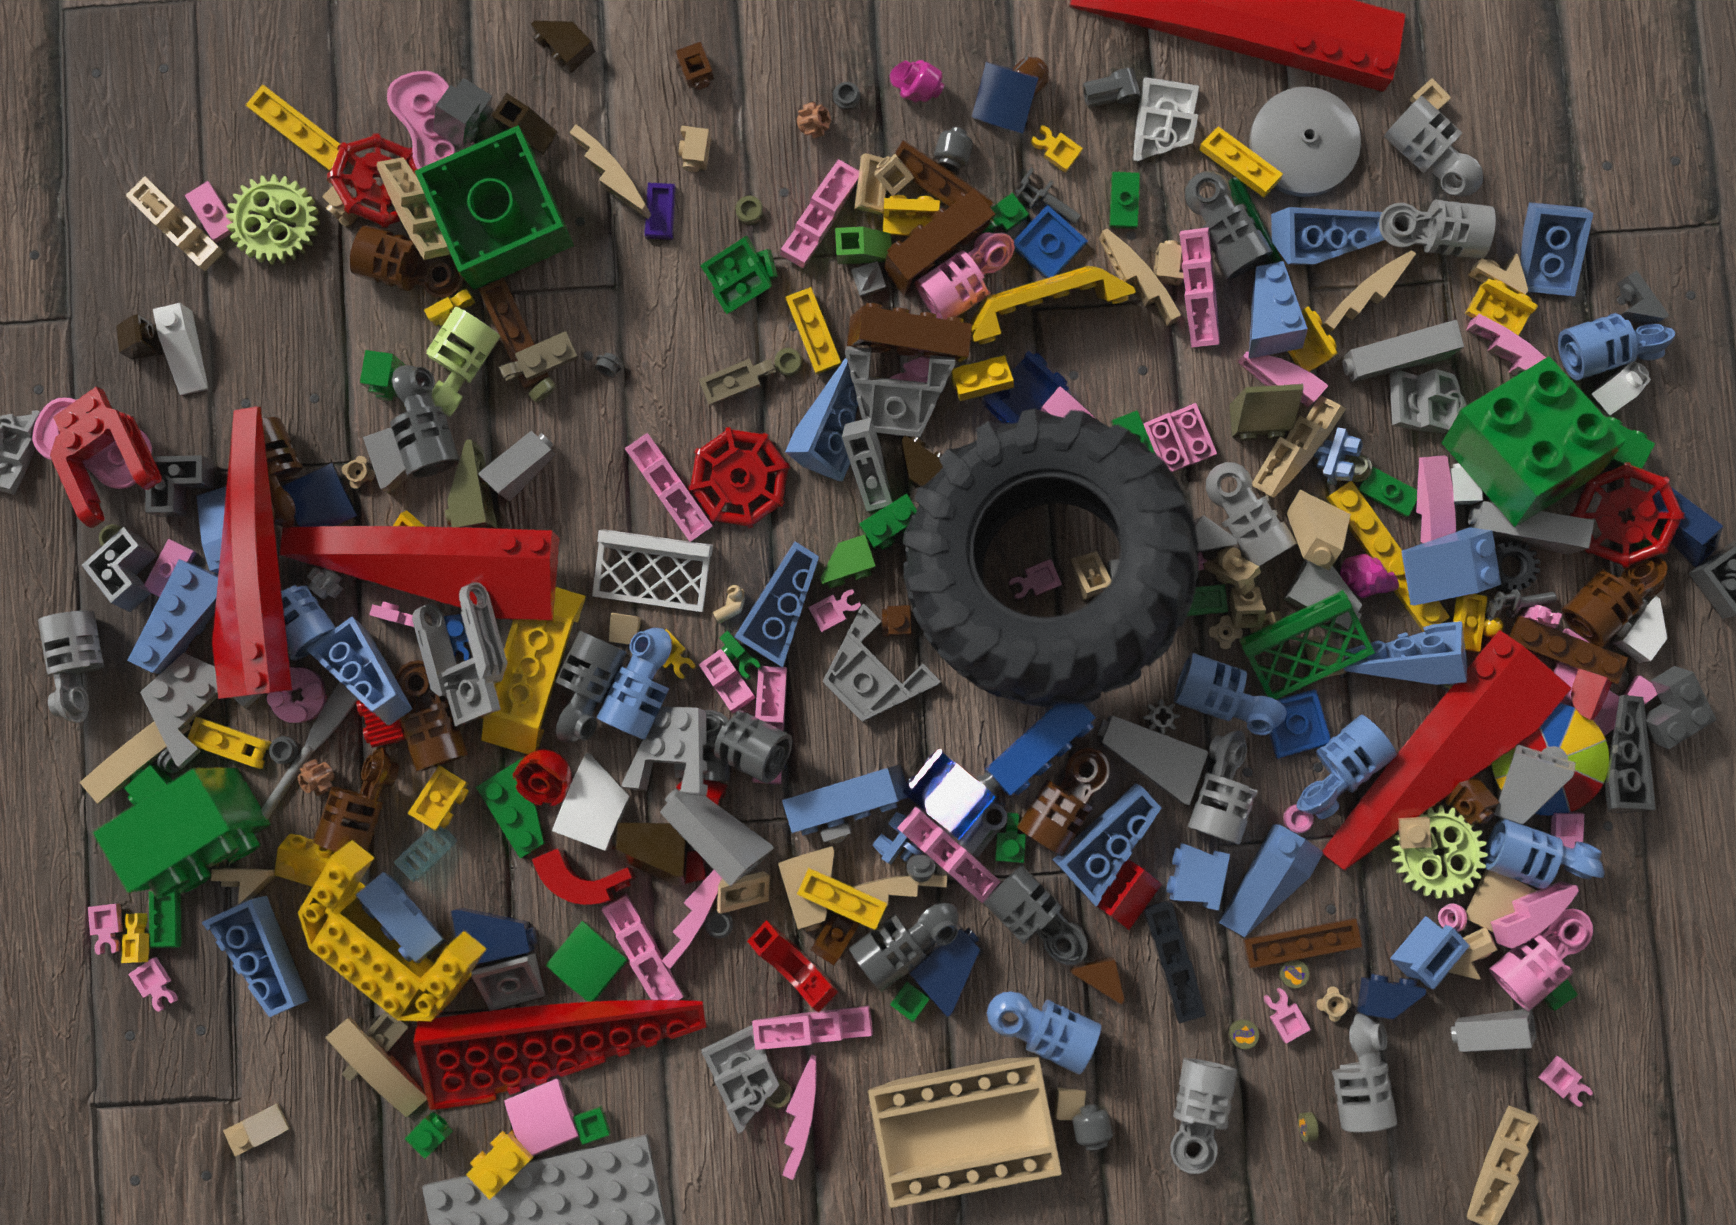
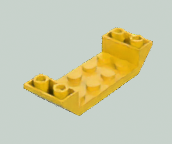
M1085 266L996 293L983 299L970 322L972 324L970 340L979 342V345L994 341V336L1001 334L996 313L999 312L1000 315L1013 312L1016 310L1015 306L1019 304H1026L1027 307L1042 303V297L1053 296V298H1059L1069 295V289L1072 288L1086 290L1095 287L1097 298L1117 304L1129 300L1128 295L1136 293L1135 287L1101 268Z
M556 587L553 621L513 620L504 647L507 666L502 681L494 684L501 710L483 717L482 741L525 754L539 749L544 729L540 728L573 623H578L586 596Z

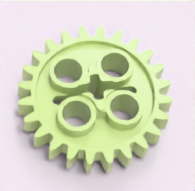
M275 174L272 175L270 182H267L263 175L260 178L259 184L250 179L251 188L249 189L241 185L242 196L233 194L237 204H228V207L234 213L226 214V218L233 222L227 225V229L233 232L230 236L234 242H239L237 247L241 251L246 250V255L249 258L256 255V259L260 263L267 257L271 265L274 264L276 257L283 264L285 263L286 255H290L295 260L296 250L304 254L305 250L302 245L304 243L312 245L313 243L309 239V235L315 236L318 234L312 226L320 224L318 219L313 217L319 214L316 207H313L315 203L313 198L307 197L309 194L305 188L299 190L300 185L298 182L294 181L290 184L286 176L279 182ZM270 199L268 205L258 207L260 201ZM289 207H296L293 214L285 215V211ZM250 212H257L259 215L250 214ZM261 224L257 232H250L253 225ZM287 224H290V225H295V224H296V227H294V228H293V227H289V226H287ZM288 232L285 239L276 240L279 233Z
M1443 805L1437 806L1436 813L1430 807L1425 811V815L1423 813L1420 815V817H1428L1430 819L1431 847L1402 849L1400 847L1399 835L1393 836V839L1399 842V846L1391 847V850L1398 852L1399 856L1392 859V862L1401 863L1402 865L1396 870V873L1405 872L1407 874L1403 882L1413 881V891L1423 887V896H1428L1432 890L1436 899L1441 898L1443 891L1447 898L1453 897V889L1459 895L1463 894L1464 889L1462 885L1468 888L1474 887L1470 878L1481 879V875L1476 869L1486 868V865L1479 861L1480 858L1488 856L1487 853L1480 851V847L1487 843L1477 840L1482 831L1473 832L1471 828L1474 824L1465 823L1461 814L1455 817V808H1450L1445 814ZM1432 827L1436 829V839L1431 831ZM1446 828H1451L1456 834V839L1453 843L1447 842L1444 838L1443 833ZM1437 848L1444 849L1445 854L1441 856L1434 855L1433 850ZM1453 856H1458L1463 862L1460 871H1456L1451 867L1450 861ZM1425 861L1431 862L1434 866V874L1431 877L1425 875L1422 871V865ZM1442 865L1447 873L1446 877L1442 876Z

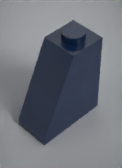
M1672 488L1681 511L1685 512V518L1681 519L1671 543L1696 568L1717 550L1723 525ZM1660 491L1652 496L1659 512H1668ZM1658 519L1656 525L1661 532L1668 519Z
M467 908L451 911L456 938L465 931L486 948L477 964L535 950L534 944H537V935L535 928H530L529 921Z
M958 926V935L953 942L944 946L937 945L927 954L926 959L909 971V974L947 1017L952 1014L980 951L976 944L979 938L969 927L964 930L961 926Z

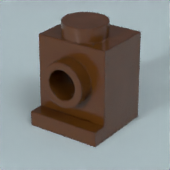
M701 41L676 50V56L688 88L694 87L696 90H702L708 87L710 81L714 80V76Z
M910 605L887 606V609H882L883 637L911 636Z
M1478 777L1460 782L1445 799V802L1448 805L1452 804L1470 825L1476 823L1482 825L1488 822L1494 816L1492 811L1500 803Z

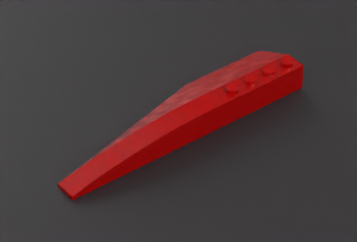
M1071 0L1069 6L1382 92L1386 90L1394 77L1405 21L1404 13L1356 0Z

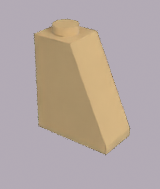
M1299 490L1286 512L1303 558L1329 571L1343 550L1351 514Z
M833 845L778 863L797 928H805L806 932L822 927L821 922L826 920L827 908L797 895V892L808 868L832 877L835 854Z

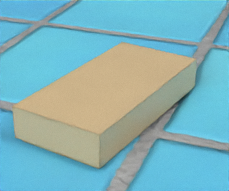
M866 153L861 156L855 209L878 215L883 213L886 188L875 177L874 172L877 170L879 162L884 158Z

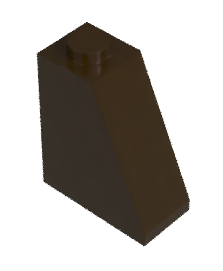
M618 823L617 833L612 835V850H616L620 861L678 887H685L688 841L670 823Z

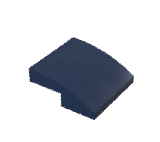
M986 62L972 117L1002 128L1023 133L1039 77Z
M333 462L282 486L292 497L296 510L294 517L299 527L336 526L358 514Z

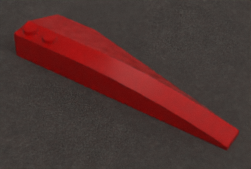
M259 406L234 410L212 639L218 699L292 690L261 407Z
M420 526L282 528L280 555L283 557L462 608L459 599L461 588L470 583L477 582L482 584L489 594L495 619L553 621L560 538L552 530ZM470 591V600L477 605V597Z
M1499 630L1467 668V682L1454 684L1337 830L1322 850L1323 855L1343 871L1347 870L1373 851L1376 846L1394 836L1399 831V818L1420 817L1423 812L1430 807H1434L1449 796L1460 782L1470 780L1481 770L1483 771L1492 765L1499 757L1514 749L1524 739H1528L1535 734L1572 690V687L1527 648Z
M618 1000L528 1006L434 1018L432 1021H418L414 1046L429 1109L435 1110L487 1103L496 1100V1093L508 1091L509 1095L521 1091L523 1086L535 1083L537 1086L546 1083L550 1077L556 1075L563 1077L604 1063L608 1057L617 1054L619 1057L630 1054V1050L643 1045L648 1048L657 1045V1041L667 1037L674 1039L706 1028L703 1001Z

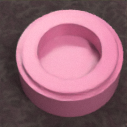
M1297 804L1286 809L1283 821L1290 831L1303 833L1312 827L1314 817L1313 814H1307L1298 810Z

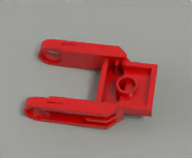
M99 387L93 388L53 416L60 434L55 437L50 457L77 517L87 527L95 528L105 521V517L99 505L101 501L83 461L90 459L114 441L117 443L131 476L140 487L149 490L162 481L161 474L134 417L112 409L103 389Z

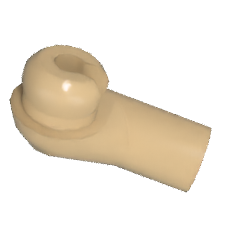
M730 586L727 589L726 605L713 612L718 624L742 612L745 593L740 586Z

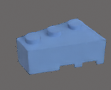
M1284 261L1257 266L1252 289L1248 359L1303 348L1307 326Z
M381 873L356 894L364 904L362 906L364 911L372 919L376 917L383 925L380 929L390 941L395 939L401 945L398 950L408 962L414 960L416 963H420L446 941L393 877L387 873Z

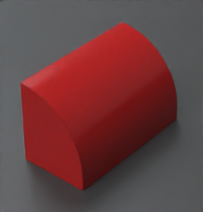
M1128 859L1124 861L1115 875L1116 878L1101 896L1102 899L1097 907L1130 930L1162 883Z

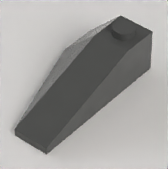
M1619 696L1609 756V767L1605 780V799L1607 810L1610 813H1635L1656 810L1643 697Z

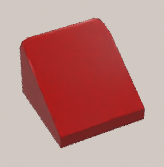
M696 850L687 852L686 884L705 880L707 873L703 857Z

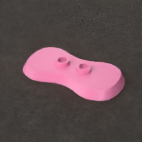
M417 71L400 76L390 84L387 92V101L390 109L410 133L413 144V160L417 169L474 145V142L470 143L467 141L461 149L433 131L435 106L449 88V85L438 74L429 71Z
M57 398L52 400L43 408L35 422L32 433L34 446L41 455L50 460L55 437L60 434L53 416L75 402V399ZM140 430L147 444V447L150 453L152 454V446L150 440L148 439L146 434H144ZM116 441L90 459L83 461L85 468L91 471L100 482L108 487L123 489L136 483L130 474Z

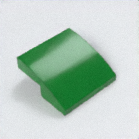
M748 236L743 237L700 265L713 285L714 290L712 292L726 315L772 287L766 269Z
M581 921L546 966L588 1002H593L600 996L629 959L610 941L605 940L587 922Z

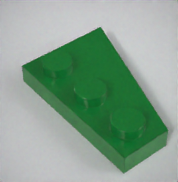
M524 757L476 787L520 859L546 843L536 804L526 800L515 787L517 781L515 778L513 779V773Z

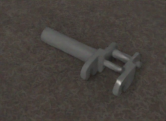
M1031 167L1020 183L1021 189L1015 191L1017 193L1016 198L1021 197L1029 202L1030 209L1034 205L1038 206L1039 203L1037 201L1039 199L1076 224L1081 214L1048 193L1054 181L1051 180L1045 189H1040V191L1029 184L1030 176L1035 171ZM1026 188L1037 194L1034 199L1024 193Z
M1517 589L1512 590L1508 595L1497 592L1494 599L1488 603L1485 618L1492 621L1493 618H1496L1501 613L1504 607H1506L1507 617L1514 618V615L1518 613L1520 608L1555 603L1557 597L1554 592L1521 597Z

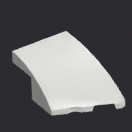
M1144 77L1137 117L1133 160L1140 161L1144 158L1193 143L1198 115L1194 114L1199 86Z
M589 753L585 754L575 774L552 831L606 851L617 823L621 822L630 796Z

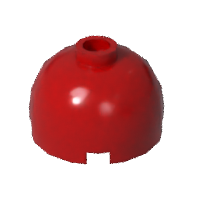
M546 749L536 750L526 755L513 773V779L515 778L517 781L515 786L517 791L526 800L540 806L543 802L551 803L550 806H555L562 802L572 783V773L568 762L556 752Z

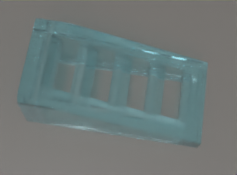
M440 827L438 831L430 828L394 861V864L412 882L419 881L458 840L446 828ZM435 833L446 842L444 846L433 837ZM426 841L437 850L435 854L424 845ZM418 849L429 859L426 863L415 853ZM409 858L419 867L417 871L407 862Z

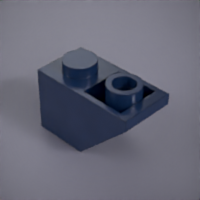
M1371 973V978L1361 977L1357 1011L1364 1015L1394 1019L1426 994V989L1417 986V980L1399 978V983L1388 981L1389 976Z

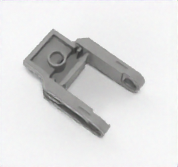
M477 582L462 587L459 593L463 610L461 614L473 658L456 664L443 613L436 605L426 604L416 609L412 616L430 688L438 696H445L448 699L455 726L465 725L501 710L494 684L502 681L507 660L489 594L486 588ZM470 591L476 595L477 605L470 600ZM424 613L431 616L432 626L426 623Z

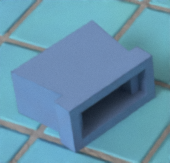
M1181 843L1180 849L1176 848L1173 855L1172 864L1176 865L1174 876H1170L1167 883V893H1170L1169 899L1203 902L1202 906L1219 910L1230 854L1214 851L1213 855Z
M1425 916L1390 959L1407 977L1420 979L1427 987L1434 990L1470 945L1453 927L1445 925L1442 929Z

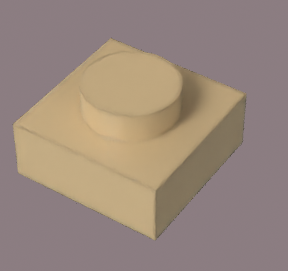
M1432 78L1410 98V101L1414 103L1420 96H1423L1439 110L1451 97Z
M1428 817L1398 819L1399 842L1402 849L1431 847L1430 819Z

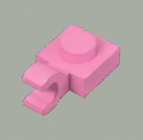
M922 356L903 365L905 373L896 374L889 379L927 383L930 359Z

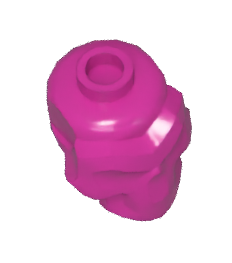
M905 60L897 64L890 72L891 84L901 90L900 95L902 98L913 102H927L932 97L938 98L944 88V83L941 82L943 77L942 71L923 60L911 63Z
M1359 554L1348 557L1341 565L1340 577L1350 590L1359 597L1365 598L1377 593H1388L1399 588V582L1395 573H1388L1378 558H1372L1367 554Z

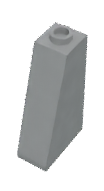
M1457 320L1449 321L1352 349L1344 356V373L1346 376L1349 375L1351 382L1392 373L1396 370L1401 371L1447 360L1464 347Z
M1485 501L1475 505L1470 510L1468 516V524H1471V528L1492 530L1493 538L1505 541L1513 540V542L1519 540L1522 541L1523 545L1527 543L1531 547L1565 555L1589 548L1594 520L1540 511L1514 527L1494 503Z
M1109 716L1108 720H1102L1097 734L1101 736L1099 743L1179 803L1190 805L1208 751L1115 716Z
M676 788L665 798L667 804L660 813L730 887L756 868L774 849L769 842L706 796L688 795Z

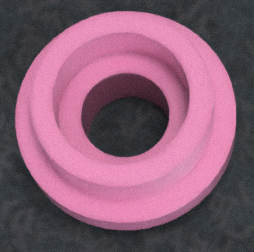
M1447 904L1440 910L1438 920L1442 927L1448 925L1457 932H1460L1466 926L1467 914L1462 906Z

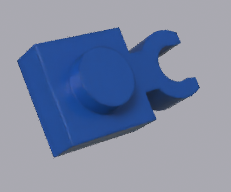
M462 614L444 616L454 657H456L458 652H462L464 654V661L471 659V652L466 648V643L469 640Z

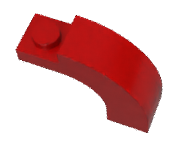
M561 848L532 859L537 874L544 885L558 897L576 904L595 905L613 901L615 899L611 889L614 888L615 892L631 886L630 881L636 878L633 868L627 867L599 880H585L573 871L564 849Z
M767 920L747 941L755 952L779 971L818 1013L838 993V990L832 985L828 976L797 945Z

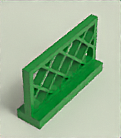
M1344 590L1239 639L1267 696L1275 700L1375 654ZM1348 612L1352 619L1348 631L1334 627L1336 618ZM1315 627L1327 629L1322 643L1307 639L1311 629ZM1355 627L1359 634L1353 633ZM1331 631L1346 635L1341 649L1326 645ZM1351 637L1362 640L1366 649L1357 653L1346 651ZM1293 639L1300 642L1296 655L1281 651L1285 641ZM1305 643L1319 647L1315 661L1300 657ZM1324 649L1338 653L1334 664L1327 666L1319 663ZM1264 651L1274 654L1269 668L1259 665L1254 656ZM1279 656L1293 660L1289 673L1274 669ZM1298 662L1312 666L1308 676L1301 678L1293 675ZM1262 671L1268 672L1266 678L1264 677ZM1272 674L1287 678L1283 688L1274 692L1271 691L1268 684Z

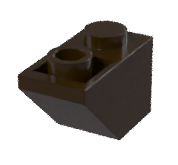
M534 20L531 23L535 33L532 37L542 49L547 47L553 53L551 58L560 68L565 66L571 73L596 52L592 41L572 21Z
M508 93L505 94L491 115L497 126L504 131L519 125L530 147L542 155L545 154L558 134V131L535 111Z
M136 314L116 325L120 354L129 359L163 354L155 324Z
M905 435L902 439V448L909 483L919 488L929 482L943 468L940 457L943 454L937 451L933 454L925 449L927 445L915 436L910 439Z

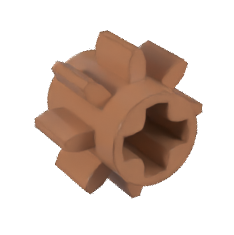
M815 102L803 105L804 109L798 111V128L805 136L812 134L813 139L823 136L824 131L830 128L829 125L831 123L828 109L822 104L816 106Z
M313 759L300 768L301 774L298 775V782L304 792L310 793L314 791L315 795L319 796L329 791V788L332 787L331 782L334 780V773L326 762L318 765L317 760Z

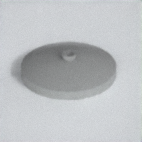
M1313 87L1288 89L1271 98L1256 116L1249 137V149L1283 173L1281 180L1274 188L1283 193L1299 197L1317 196L1337 187L1355 166L1361 146L1360 129L1349 107L1332 93Z

